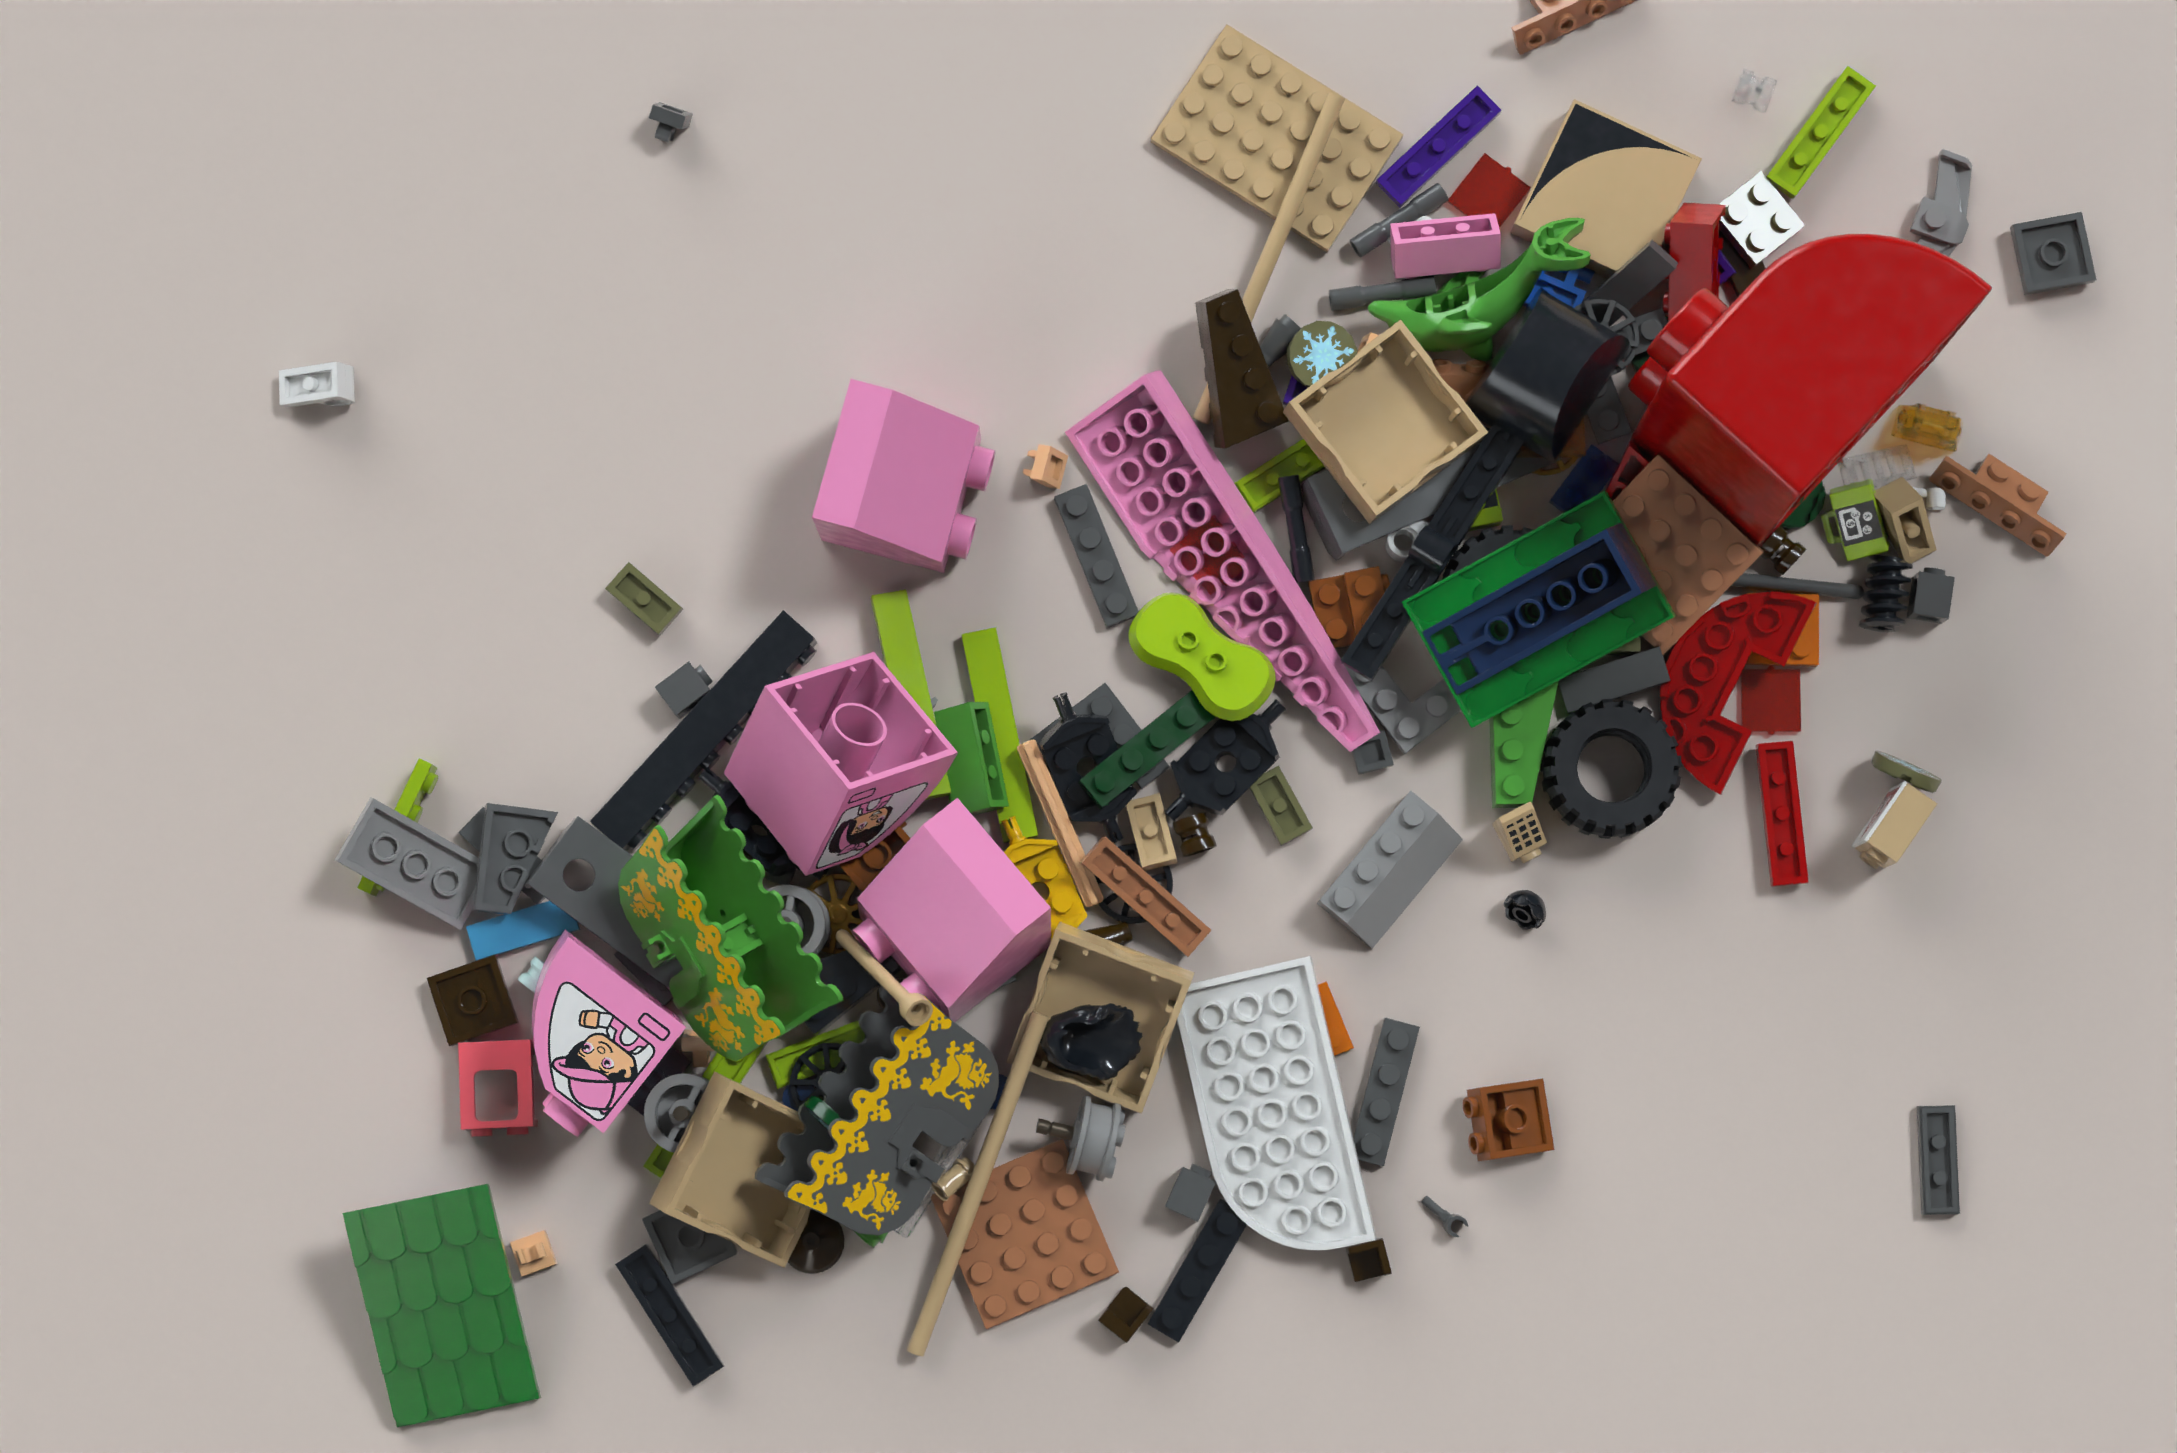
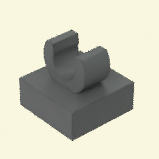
M661 102L653 104L649 118L660 122L655 138L665 142L673 141L677 128L682 130L689 127L693 113Z

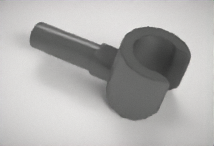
M1428 1196L1421 1201L1443 1221L1444 1230L1448 1234L1459 1237L1451 1230V1224L1454 1220L1458 1219L1468 1227V1222L1465 1218L1458 1214H1450Z

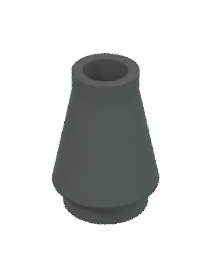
M1286 314L1280 320L1276 318L1260 345L1269 367L1287 353L1290 341L1295 333L1301 329Z

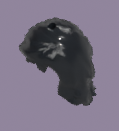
M1112 1003L1102 1006H1091L1089 1004L1053 1015L1046 1024L1040 1043L1047 1059L1059 1069L1097 1077L1099 1080H1109L1110 1078H1115L1118 1075V1071L1127 1066L1129 1061L1134 1060L1137 1054L1140 1053L1139 1041L1143 1036L1141 1032L1137 1031L1139 1022L1134 1021L1133 1011L1127 1009V1007L1116 1006Z

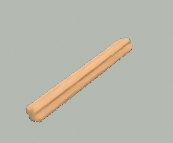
M1033 739L1017 746L1018 754L1085 907L1099 904L1104 900L1103 893L1095 875L1080 863L1086 854L1037 741Z

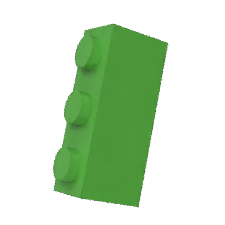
M967 702L935 711L937 728L958 752L947 771L951 789L949 802L951 803L958 798L973 816L1009 807L989 703Z

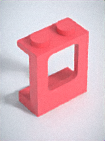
M533 1040L458 1043L461 1130H471V1137L493 1136L492 1129L507 1128V1135L529 1134L528 1127H538V1120L535 1119L533 1055H535ZM490 1070H514L516 1072L518 1116L515 1119L501 1121H479L477 1119L475 1103L476 1073Z

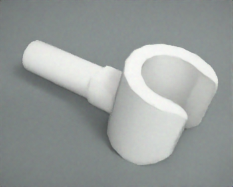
M1913 487L1922 498H1926V509H1945L1946 494L1944 490L1937 487L1927 489Z

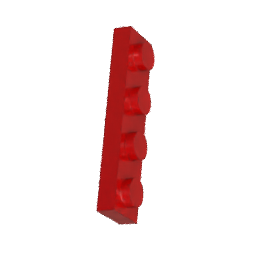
M1793 741L1757 744L1755 746L1771 887L1807 884L1809 880Z

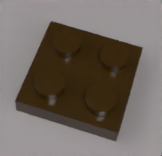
M495 954L427 978L449 1046H454L519 1023L497 955Z

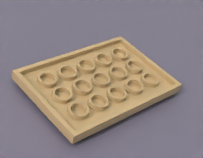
M1226 24L1151 137V143L1276 220L1328 93L1340 94ZM1345 98L1290 230L1328 253L1403 139L1404 134Z

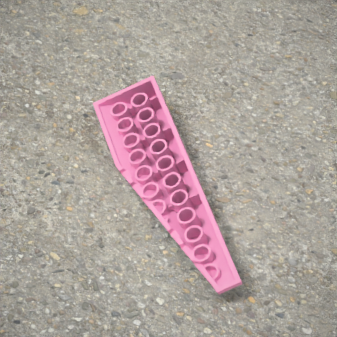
M1161 370L1143 375L1065 432L1141 551L1164 568L1163 572L1172 581L1176 580L1190 594L1189 597L1202 605L1213 616L1212 619L1234 641L1252 646L1263 652L1273 665L1276 681H1281L1294 694L1293 698L1302 706L1308 707L1317 716V721L1349 752L1380 733L1346 667L1341 664V658L1285 562Z

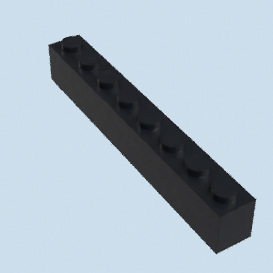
M783 610L590 822L625 851H628L630 848L635 851L648 836L645 831L652 823L660 824L672 811L669 805L678 795L681 798L685 797L696 785V781L693 780L702 769L705 770L707 767L711 769L721 757L717 752L726 743L732 745L742 735L744 728L741 726L751 716L764 686L791 678L790 673L798 664L804 666L812 659L817 652L813 648L817 644L816 639Z

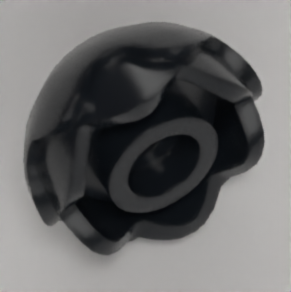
M1515 891L1504 901L1506 917L1511 921H1516L1519 927L1524 930L1537 929L1546 919L1544 901L1532 891Z

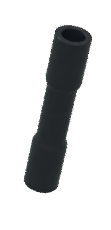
M1299 475L1279 477L1278 483L1282 508L1285 512L1293 577L1297 583L1315 580L1302 511L1303 499Z

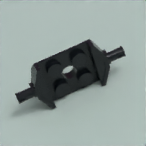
M1067 692L1061 693L1060 697L1058 695L1053 697L1060 718H1058L1059 722L1044 735L1039 745L1070 820L1099 822L1103 824L1108 839L1116 843V839L1121 841L1124 838L1116 821V815L1132 800L1137 791L1133 786H1130L1100 810L1078 784L1079 780L1084 777L1077 772L1079 760L1084 757H1091L1096 767L1118 750L1108 725L1110 723L1109 719L1106 716L1094 714L1077 715L1073 711Z
M1275 699L1261 715L1252 714L1247 718L1237 721L1220 718L1177 762L1173 760L1170 763L1181 792L1178 794L1179 797L1164 810L1165 814L1175 822L1188 806L1191 808L1195 806L1212 814L1223 815L1280 758L1270 732L1272 729L1270 724L1286 711V708ZM1224 755H1231L1236 758V765L1229 772H1222L1217 769V761Z
M707 767L698 779L715 791L713 796L719 795L724 801L727 808V814L724 818L725 825L729 829L737 828L741 830L745 836L746 845L743 852L751 859L760 861L764 870L771 876H781L796 868L800 870L789 859L785 849L758 815L749 809L745 799L730 781H723ZM752 825L762 826L768 835H758L752 829ZM829 869L818 871L812 875L820 881Z

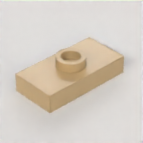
M1160 793L1131 800L1126 807L1142 869L1148 871L1178 863Z

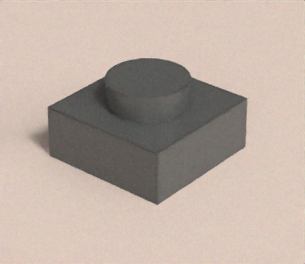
M1385 730L1380 731L1379 734L1352 751L1358 775L1394 765Z

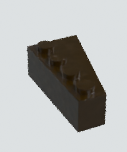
M1226 289L1195 302L1200 343L1204 352L1205 381L1208 382L1210 397V417L1213 420L1214 447L1226 449L1289 422L1283 413L1284 407L1238 289Z

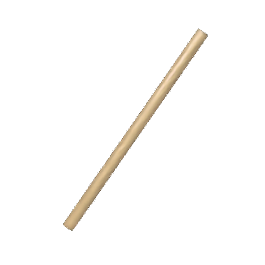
M1329 92L1243 296L1242 301L1251 323L1345 98L1335 93ZM1208 382L1193 416V419L1207 425L1211 421Z
M1032 1011L909 1342L907 1351L918 1356H924L1048 1022L1049 1017L1042 1013Z

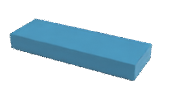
M547 901L511 912L509 915H501L466 926L475 960L477 961L494 954L500 955L559 937L565 929L572 933L580 930V927L575 919L552 902Z

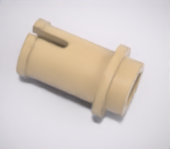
M966 1157L956 1159L953 1162V1167L942 1175L937 1184L932 1182L931 1187L935 1194L941 1200L947 1201L951 1195L970 1180L975 1167L974 1163Z

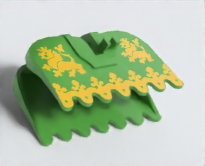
M715 795L669 842L664 829L660 825L655 826L641 847L622 868L618 887L620 903L625 916L643 943L641 945L644 950L647 949L649 952L646 954V957L654 969L676 958L683 967V970L672 977L669 982V988L674 998L673 1002L677 1009L682 1012L695 1033L714 1051L729 1060L738 1061L751 1054L764 1043L777 1039L798 1027L823 1009L841 1002L843 996L835 985H826L821 981L820 973L823 968L820 958L814 953H805L802 950L800 943L803 939V931L801 927L794 921L786 922L781 915L784 908L782 896L775 890L767 891L763 887L762 880L765 877L763 865L756 859L748 860L744 856L745 836L741 830L737 828L729 829L725 825L724 818L727 814V808L719 795Z

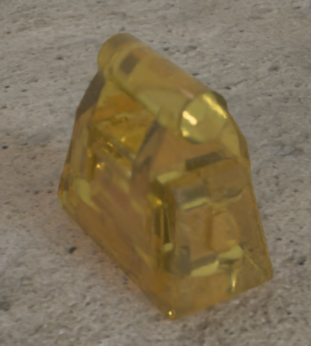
M1921 403L1899 405L1891 435L1955 452L1957 451L1964 422L1961 418L1956 417V412L1949 410L1943 411Z

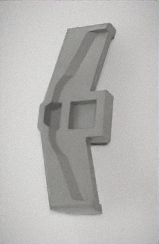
M1942 149L1938 155L1939 161L1934 200L1927 197L1922 198L1909 232L1921 236L1917 242L1918 244L1932 248L1949 257L1956 246L1963 242L1969 226L1966 216L1972 164L1968 158Z

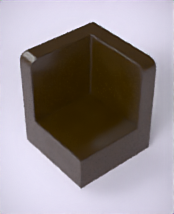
M1383 1238L1345 1247L1354 1282L1392 1274Z
M1123 1287L1098 1321L1127 1343L1154 1308L1128 1287Z

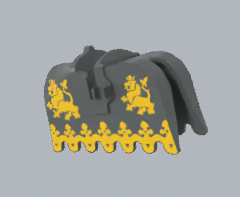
M882 986L879 989V995L885 1003L884 1011L881 1013L866 1011L859 1019V1027L865 1033L864 1041L861 1043L847 1041L839 1048V1057L845 1064L844 1071L839 1074L831 1071L824 1072L818 1080L819 1088L825 1097L823 1101L840 1118L834 1119L827 1130L807 1111L803 1103L798 1110V1118L804 1124L803 1132L800 1134L786 1132L778 1139L777 1145L783 1154V1162L778 1165L769 1162L764 1163L755 1172L756 1180L784 1192V1197L818 1211L857 1233L881 1235L896 1230L906 1223L921 1205L932 1182L937 1184L945 1172L944 1168L912 1146L921 1131L936 1142L947 1147L957 1145L960 1140L968 1143L975 1134L974 1130L989 1112L996 1099L999 1087L998 1064L993 1053L983 1043L948 1018L925 995L923 996L932 1005V1015L926 1023L920 1026L910 1025L900 1015L899 1003Z

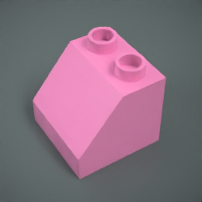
M850 379L812 515L821 540L944 573L949 555L966 559L968 556L977 518L961 514L968 487L985 492L993 467L995 450L979 446L981 433L980 427L977 424L895 390Z
M956 798L924 823L857 898L860 918L863 922L852 930L856 940L879 963H882L889 956H893L908 974V977L900 984L909 993L925 995L948 1018L956 1022L1049 948L1051 943V907L962 802Z

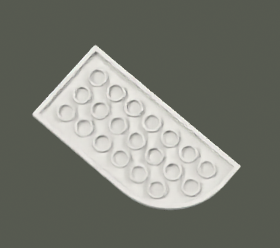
M1308 956L1191 983L1177 1021L1211 1169L1218 1188L1228 1205L1242 1221L1257 1233L1274 1242L1297 1249L1330 1250L1376 1240L1312 957Z

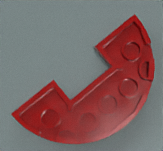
M1759 592L1733 597L1719 603V605L1704 613L1678 639L1666 663L1671 681L1661 684L1660 690L1662 720L1668 726L1665 730L1669 736H1674L1678 743L1675 749L1677 756H1681L1684 767L1698 781L1714 792L1722 795L1753 732L1721 716L1752 652L1785 667L1817 602L1802 596L1783 592Z

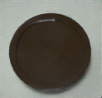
M810 1209L808 1221L788 1263L796 1270L809 1274L820 1273L831 1268L839 1260L844 1249L845 1239L840 1223L818 1211Z

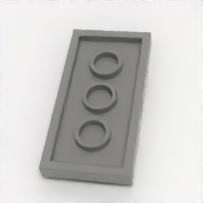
M370 797L335 861L461 930L473 910L479 858Z

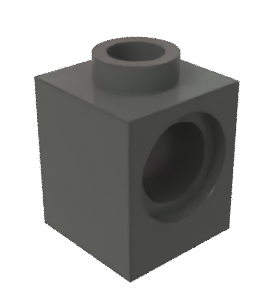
M1930 567L1924 568L1923 572L1919 571L1912 577L1907 618L1940 624L1948 620L1955 577L1946 576L1945 570Z
M688 661L656 685L655 688L674 714L680 719L690 712L710 691L708 685L713 681L701 665L694 669Z
M1193 1163L1190 1169L1182 1167L1165 1207L1198 1222L1216 1183L1209 1179L1212 1172Z

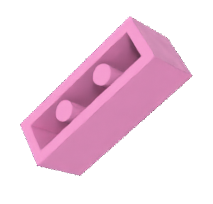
M1495 213L1390 224L1391 261L1395 279H1410L1418 276L1438 274L1450 275L1469 271L1484 272L1490 269L1501 268V233Z

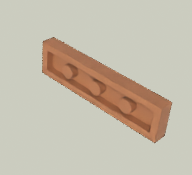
M1103 835L1080 861L1187 957L1211 932L1208 926L1106 836Z

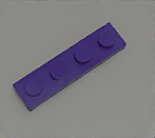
M1477 85L1376 180V184L1401 208L1499 116L1502 110Z

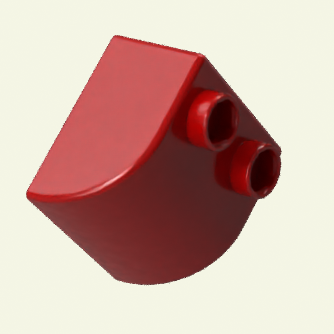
M1844 234L1808 242L1790 250L1771 263L1729 307L1709 289L1702 288L1672 317L1647 348V353L1650 357L1628 384L1629 390L1648 406L1630 440L1651 460L1659 453L1760 547L1799 506L1797 504L1800 502V499L1803 497L1805 499L1935 360L1991 292L1992 286L1956 260L1932 248L1905 239L1876 234Z

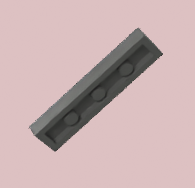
M1084 484L1054 496L1106 628L1135 618L1139 612L1088 485Z
M1384 1018L1353 1137L1358 1160L1379 1166H1384L1420 1029L1419 1026Z

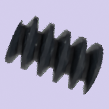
M1870 555L1868 557L1875 562L1868 564L1866 570L1873 576L1866 578L1864 584L1872 590L1864 592L1862 597L1870 604L1861 608V613L1869 618L1860 620L1859 626L1872 631L1895 632V626L1906 623V620L1896 616V612L1906 611L1908 608L1898 602V598L1909 596V592L1901 589L1900 584L1911 582V578L1902 575V571L1912 569L1913 564L1897 557Z

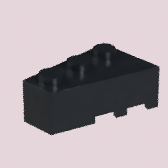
M846 950L820 959L823 968L820 973L821 981L826 985H835L840 990L843 1000L823 1009L805 1021L806 1025L816 1036L879 988L880 984ZM891 956L880 963L892 976L901 970Z

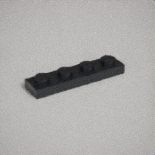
M1220 1199L1148 1322V1325L1178 1343L1247 1226L1224 1200Z
M647 1244L615 1264L692 1386L697 1385L725 1366Z

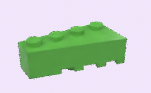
M1559 681L1489 719L1492 808H1518L1530 801L1532 803Z

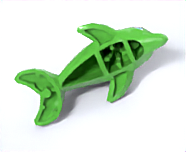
M1565 218L1540 227L1534 233L1531 245L1511 264L1489 276L1482 278L1486 271L1461 272L1444 283L1435 294L1409 300L1373 301L1368 306V311L1374 317L1386 322L1389 328L1402 320L1425 351L1444 352L1462 349L1473 359L1481 361L1491 360L1493 353L1492 336L1518 313L1532 292L1542 271L1576 270L1584 268L1589 264L1591 256L1589 251L1580 250L1568 244L1583 231L1585 219Z

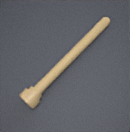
M839 930L836 933V941L899 1003L900 1015L910 1025L920 1026L929 1020L933 1008L931 1003L922 994L909 993L848 931Z

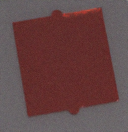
M1484 153L1447 202L1465 216L1495 213L1500 229L1531 187L1512 174L1510 167L1504 168Z
M1212 515L1206 524L1196 529H1189L1187 531L1188 535L1170 548V551L1174 556L1178 550L1186 546H1194L1201 551L1203 550L1201 546L1202 535L1211 528L1223 526L1217 517ZM1212 532L1208 537V544L1212 550L1220 552L1224 547V539L1219 533ZM1233 541L1229 550L1223 555L1213 557L1203 553V567L1192 576L1196 580L1205 576H1214L1218 578L1222 586H1229L1223 581L1220 574L1222 564L1232 557L1245 558V556ZM1184 551L1181 556V563L1187 570H1194L1197 566V558L1192 552ZM1231 562L1227 567V574L1230 579L1235 578L1243 571L1242 566L1237 562ZM1203 581L1201 585L1210 595L1216 592L1215 585L1212 582Z
M1769 666L1767 669H1744L1741 674V726L1753 732H1767L1768 735H1773L1775 732H1801L1800 669H1774L1773 666Z

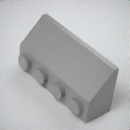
M1410 791L1317 904L1373 949L1463 839L1438 812Z

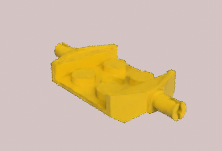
M1016 816L1009 818L1013 826L1012 829L1007 819L1001 821L1010 840V846L1004 853L1031 885L1041 882L1049 889V897L1046 903L1051 907V940L1059 922L1078 928L1088 915L1083 907L1057 841L1026 839L1025 836H1022Z

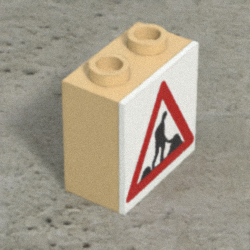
M1906 781L1899 783L1889 790L1852 844V847L1861 852L1859 858L1875 869L1879 865L1882 868H1886L1897 863L1938 803Z

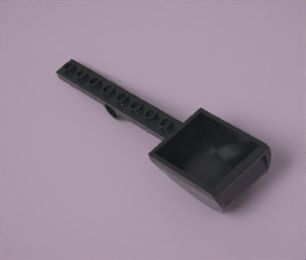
M1543 288L1538 289L1465 402L1478 419L1492 427L1428 526L1426 525L1416 537L1409 550L1408 557L1344 654L1341 664L1372 682L1411 621L1402 601L1436 583L1523 446L1552 463L1556 462L1629 348L1630 342L1625 336L1617 334L1550 295Z

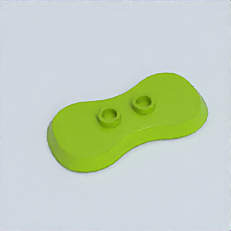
M1172 592L1156 596L1143 606L1130 625L1128 632L1129 643L1136 656L1144 663L1173 673L1184 680L1191 687L1201 705L1215 717L1229 721L1247 718L1265 703L1274 688L1276 681L1275 670L1268 657L1260 650L1231 640L1220 633L1212 625L1200 605L1188 596Z

